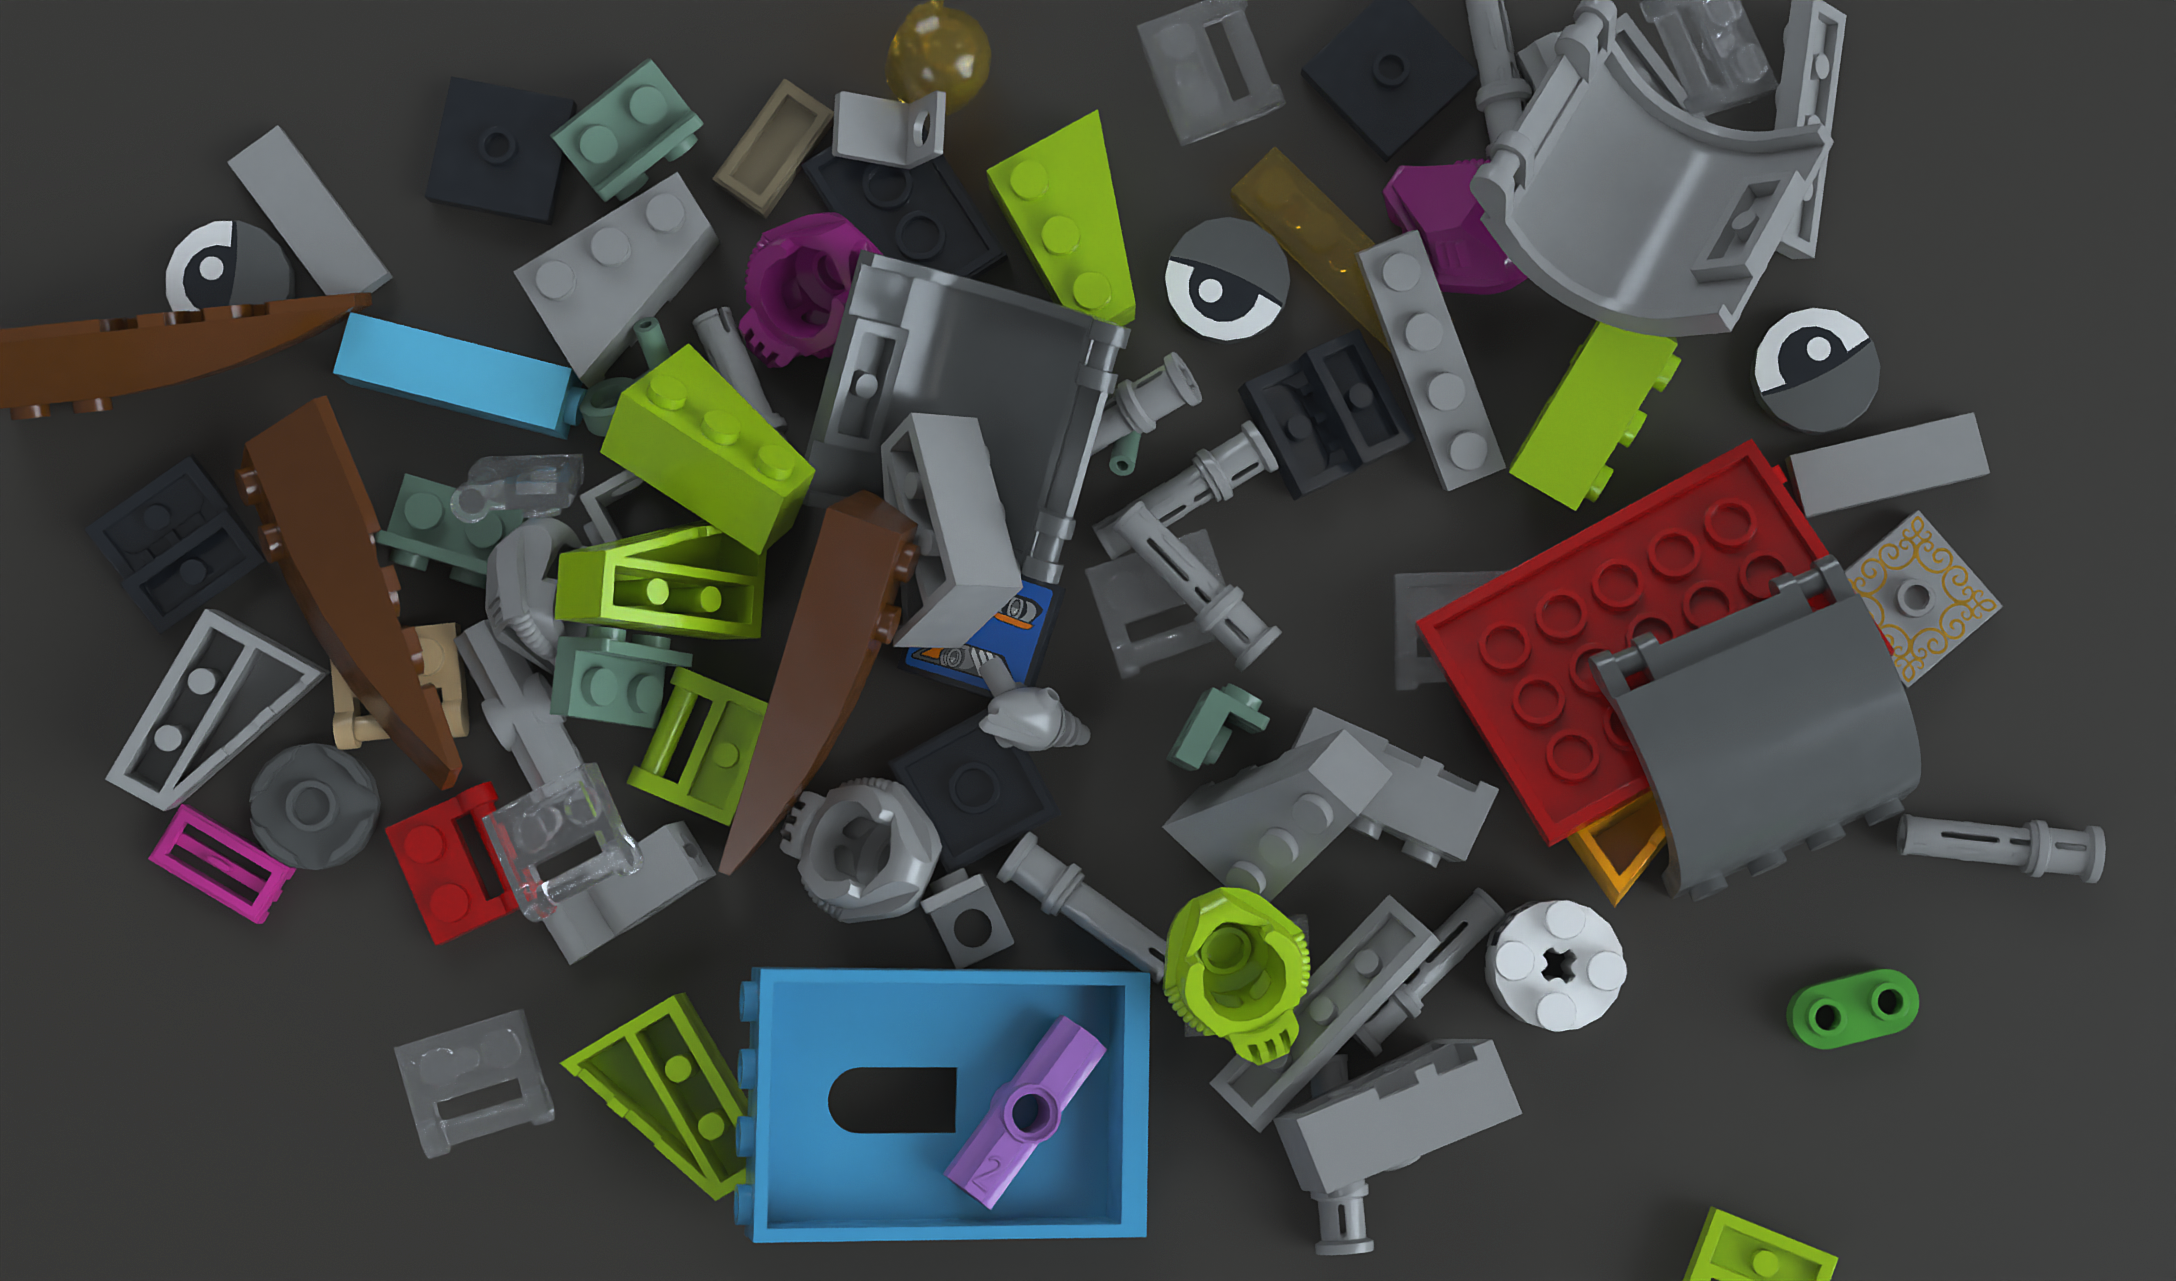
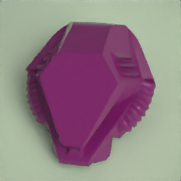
M1473 158L1470 161L1465 159L1463 162L1458 160L1453 165L1439 166L1401 165L1381 192L1384 197L1388 217L1392 223L1402 228V234L1411 230L1419 231L1441 292L1479 295L1496 294L1510 290L1528 279L1509 259L1480 220L1485 210L1470 190V182L1482 164L1490 163V159L1486 161L1483 158L1479 160Z
M824 212L802 216L762 233L763 235L756 244L757 247L752 250L753 254L749 256L748 269L745 271L747 276L744 278L747 284L744 286V289L746 290V302L752 308L740 320L738 328L746 341V347L768 368L784 367L792 359L801 355L805 357L814 355L819 359L832 357L860 251L862 249L883 255L847 218L836 212Z

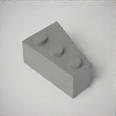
M1345 729L1284 752L1279 759L1260 767L1254 764L1241 769L1232 778L1217 784L1211 781L1199 786L1164 823L1162 828L1226 887L1249 890L1260 895L1270 903L1359 816L1393 774Z

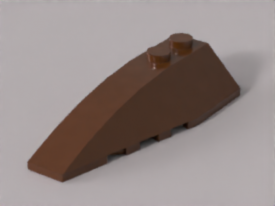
M371 292L269 301L256 305L242 304L200 309V311L136 315L134 318L92 319L0 329V409L9 408L11 420L51 416L50 403L72 401L73 414L113 410L112 397L138 394L198 381L257 362L313 338L348 319L350 312L359 313L372 306Z
M327 396L314 398L245 443L241 468L235 470L238 492L246 507L255 505L263 525L258 526L257 531L265 558L269 563L278 561L285 581L315 637L352 692L393 742L441 791L454 787L463 765L435 685L432 683L420 684L418 675L424 673V660L422 656L423 650L415 627L408 625L400 626L398 621L400 603L397 591L401 590V586L393 565L382 568L379 566L373 534L379 532L381 528L374 508Z
M861 490L827 507L718 872L729 876L754 855L790 812L801 793L804 792L826 760L857 704L881 644L888 645L895 635L902 609L895 606L894 602L900 583H908L919 560L921 547L913 544L919 524L872 492Z

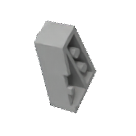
M676 172L514 271V274L576 375L590 388L596 383L603 381L606 378L604 374L628 346L632 347L638 339L633 328L634 324L640 319L654 317L667 301L671 302L721 242L681 176Z
M911 412L881 445L884 500L919 524L913 544L921 547L919 560L913 576L908 583L901 582L899 586L901 587L903 625H898L893 637V647L959 649L1023 588L1021 568L1014 555L1005 522V509L999 500L990 466L989 450L984 444L978 419Z
M205 609L105 780L162 811L176 808L331 672L220 610Z
M1315 707L1309 711L1291 750L1345 729L1393 774L1359 816L1347 827L1375 840L1379 839L1383 830L1406 841L1401 850L1402 853L1434 868L1437 867L1440 859L1447 862L1466 861L1499 791L1498 788L1482 781L1477 786L1444 770V765L1426 756L1423 759L1389 744V741L1383 737Z
M1434 1039L1278 1114L1273 1121L1301 1190L1327 1194L1329 1199H1336L1361 1189L1366 1184L1364 1179L1382 1171H1393L1403 1168L1417 1161L1423 1154L1523 1113L1492 1039Z

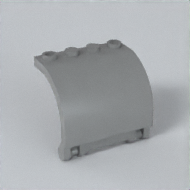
M1581 0L1573 14L1575 24L1566 26L1554 45L1557 57L1513 129L1505 130L1499 134L1490 149L1491 162L1482 164L1470 182L1472 194L1485 210L1480 220L1501 249L1523 274L1552 297L1592 319L1626 331L1660 337H1683L1731 332L1759 279L1765 272L1785 231L1791 224L1811 183L1817 176L1818 170L1834 141L1823 123L1763 132L1741 131L1706 122L1679 109L1659 95L1642 79L1615 41L1617 8L1611 0Z

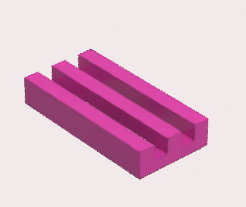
M181 804L148 858L150 861L256 924H263L270 913L268 912L272 902H277L283 892L281 887L286 880L291 879L296 870L295 867L285 865L270 856L265 849L189 804ZM189 823L271 872L270 877L266 881L184 832L183 830ZM174 845H179L258 892L259 895L254 903L171 854L170 852Z

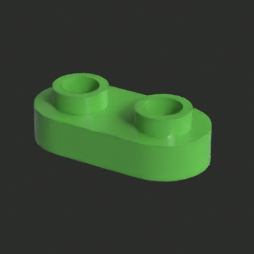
M1870 969L1810 984L1799 989L1789 1001L1786 1012L1787 1024L1793 1036L1802 1044L1818 1049H1834L1904 1030L1913 1022L1918 1013L1919 995L1913 982L1903 973L1892 969ZM1889 989L1895 994L1896 1006L1891 1012L1885 1014L1878 1006V997L1881 992ZM1823 1005L1830 1006L1834 1012V1021L1826 1029H1821L1815 1020L1817 1010Z

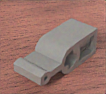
M679 821L664 825L585 877L581 883L545 904L537 912L569 965H572L618 935L661 911L714 877L716 873L685 822Z

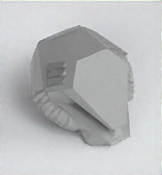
M536 515L530 517L510 532L490 553L487 563L485 610L496 640L554 676L558 637H586L587 626L600 625L555 620L559 554L586 548L587 546L581 544L575 532L568 525L549 516Z
M864 777L862 779L856 778L855 781L849 780L847 783L843 782L839 788L829 790L827 797L810 791L802 792L798 801L788 813L780 832L783 836L780 842V849L783 853L800 860L797 868L802 876L801 883L805 885L804 889L808 891V896L826 914H830L832 918L845 923L894 918L918 908L942 850L940 838L934 824L906 787L898 782H892L883 778Z

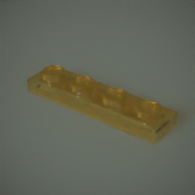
M1274 146L1231 189L1230 197L1265 231L1274 236L1276 241L1391 353L1354 253L1376 244Z

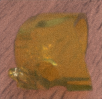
M929 0L923 5L915 6L907 14L905 21L899 26L895 38L890 44L884 70L887 85L897 99L903 103L910 104L936 90L946 92L945 116H949L964 108L987 81L992 51L989 39L976 19L963 10L943 6L944 0Z

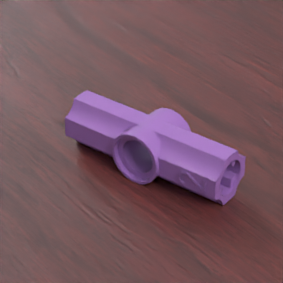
M1059 1015L1013 1079L1004 1083L995 1091L990 1102V1110L949 1164L943 1175L966 1194L991 1210L1037 1145L1048 1140L1057 1131L1061 1122V1112L1107 1051V1048L1083 1027L1074 1023L1066 1016ZM1032 1094L1038 1104L1037 1117L1030 1126L1018 1129L1012 1118L1013 1107L1019 1098Z

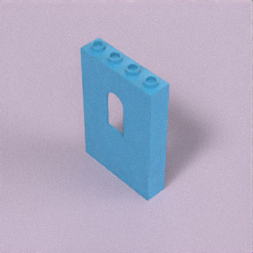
M752 967L751 981L741 982L739 1014L741 1022H750L749 1049L739 1050L737 1078L739 1089H748V1116H738L736 1123L737 1157H746V1184H736L734 1221L735 1225H745L744 1235L753 1243L1147 1237L1150 1039L1149 972L1129 970ZM1064 1015L1097 1038L1107 1048V1051L1061 1112V1122L1057 1131L1048 1140L1037 1145L995 1205L989 1210L953 1184L943 1173L990 1110V1102L995 1091L1004 1083L1013 1079L1057 1017ZM857 1067H956L955 1133H853L846 1131L836 1124L829 1112L828 1095L830 1088L838 1076L849 1069ZM1032 1094L1019 1098L1013 1107L1012 1118L1018 1129L1030 1126L1037 1117L1038 1104Z

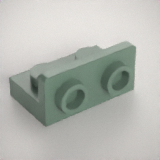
M647 58L550 136L604 202L611 199L614 195L619 201H622L638 191L648 181L649 177L645 171L662 157L671 162L686 153L698 141L694 132L704 123L687 106L653 60Z
M405 473L387 532L380 530L376 533L374 540L376 543L391 549L388 559L391 562L426 572L429 561L452 567L449 579L486 590L487 563L490 553L504 537L528 520L531 512L521 507Z
M587 626L586 637L559 636L549 714L657 729L660 722L666 666L692 667L693 654L670 650L671 639L665 637L633 634L632 642H625L626 630L610 627Z
M1230 683L1226 687L1222 686L1220 690L1212 687L1204 691L1166 760L1186 771L1199 769L1201 763L1207 766L1210 763L1214 765L1232 733L1231 729L1223 725L1225 720L1250 734L1265 730L1270 718L1258 712L1262 701Z

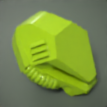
M1220 887L1193 898L1176 913L1168 931L1162 989L1164 990V995L1168 997V1002L1173 1004L1172 1009L1177 1011V1015L1183 1017L1182 1020L1185 1023H1189L1191 1028L1196 1027L1197 1032L1203 1031L1204 1036L1217 1035L1220 1038L1227 1039L1233 1044L1236 1053L1242 1058L1260 1066L1290 1053V1048L1299 1034V1024L1293 1010L1295 1006L1299 1005L1300 998L1307 993L1306 987L1309 985L1308 979L1311 967L1308 964L1310 963V957L1307 956L1309 950L1306 948L1305 934L1266 899L1246 889Z

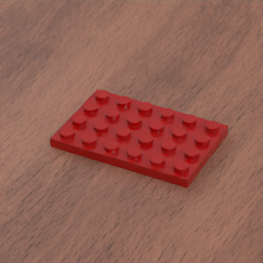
M1751 438L1417 620L1415 630L1549 848L1652 791L1616 711L1604 696L1592 675L1588 658L1605 650H1609L1613 655L1631 647V639L1647 632H1652L1661 645L1772 597L1768 585L1769 580L1787 572L1797 576L1811 570V562L1829 555V552ZM1823 594L1807 600L1813 612L1831 605ZM1876 624L1892 657L1895 650ZM1642 671L1625 678L1631 691L1650 683Z

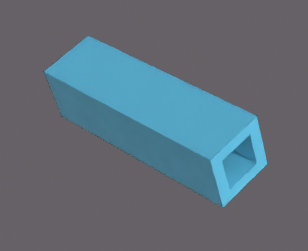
M353 312L349 314L333 371L335 375L350 385L567 440L570 426H578L583 418L579 407L587 393L586 389L581 388L583 382L572 368Z

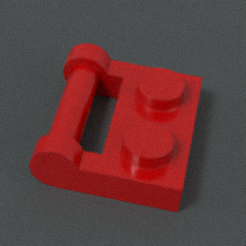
M491 781L471 787L449 800L385 828L435 946L443 945L542 899L535 880L528 882L494 802L498 801L499 798ZM469 814L473 818L504 889V893L493 899L490 898L457 823L458 819Z

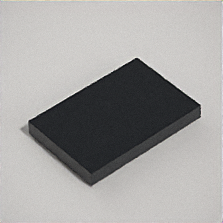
M905 99L904 101H902L903 103H908V104H910L907 99ZM924 125L922 128L923 144L926 142L929 134ZM832 146L801 164L804 173L829 212H836L847 218L885 256L974 280L1008 259L1004 248L943 154L912 169H904L837 157L832 154Z

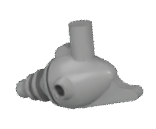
M999 657L992 658L981 665L979 672L994 698L988 705V715L979 722V727L984 732L995 735V739L1000 746L1004 748L1015 746L1024 751L1047 750L1052 746L1072 747L1088 743L1091 738L1090 729L1082 724L1079 718L1073 716L1071 712L1064 710L1059 701L1058 694L1052 688L1041 689L1027 687L1021 682L1015 683L1002 659Z

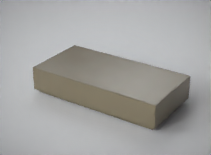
M784 78L712 180L715 185L766 219L801 171V164L808 161L833 126L834 111Z

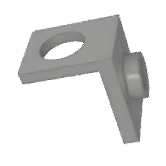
M936 90L910 104L846 91L839 92L835 95L832 154L837 157L904 169H912L942 155L946 92ZM929 113L930 130L927 140L923 144L922 128L925 118Z
M625 470L579 496L592 519L591 522L583 527L593 546L623 539L606 506L648 484L630 471Z
M962 868L929 884L934 896L920 903L925 913L931 914L956 969H963L1014 944V939L983 874H977L968 878L965 869ZM969 909H977L984 912L991 921V935L987 942L979 947L963 945L958 941L954 933V924L957 917Z

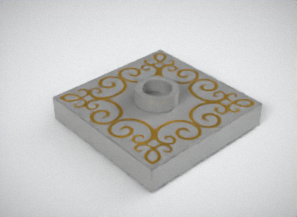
M1919 510L1911 513L1844 571L1856 594L1860 593L1870 615L1895 650L1892 660L1904 689L1909 688L2003 607Z

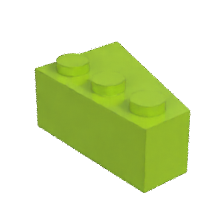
M1097 109L986 171L989 190L1053 303L1124 326L1135 320L1136 303Z
M1596 321L1584 343L1580 344L1569 362V368L1554 393L1548 398L1510 464L1509 473L1577 511L1584 497L1595 502L1613 473L1614 469L1605 465L1617 443L1628 448L1647 417V414L1640 411L1639 407L1650 389L1653 387L1662 392L1681 362V358L1672 354L1678 345L1676 338L1644 335Z
M689 343L621 393L600 453L760 556L792 528L816 472Z
M700 520L559 554L555 620L710 640L761 638L767 550L760 556L706 520Z
M685 992L671 996L560 1062L572 1075L578 1076L608 1102L606 1105L621 1118L625 1117L654 1143L653 1146L715 1201L734 1191L736 1184L746 1183V1157H737L736 1123L738 1116H748V1100L742 1089H739L735 1077Z

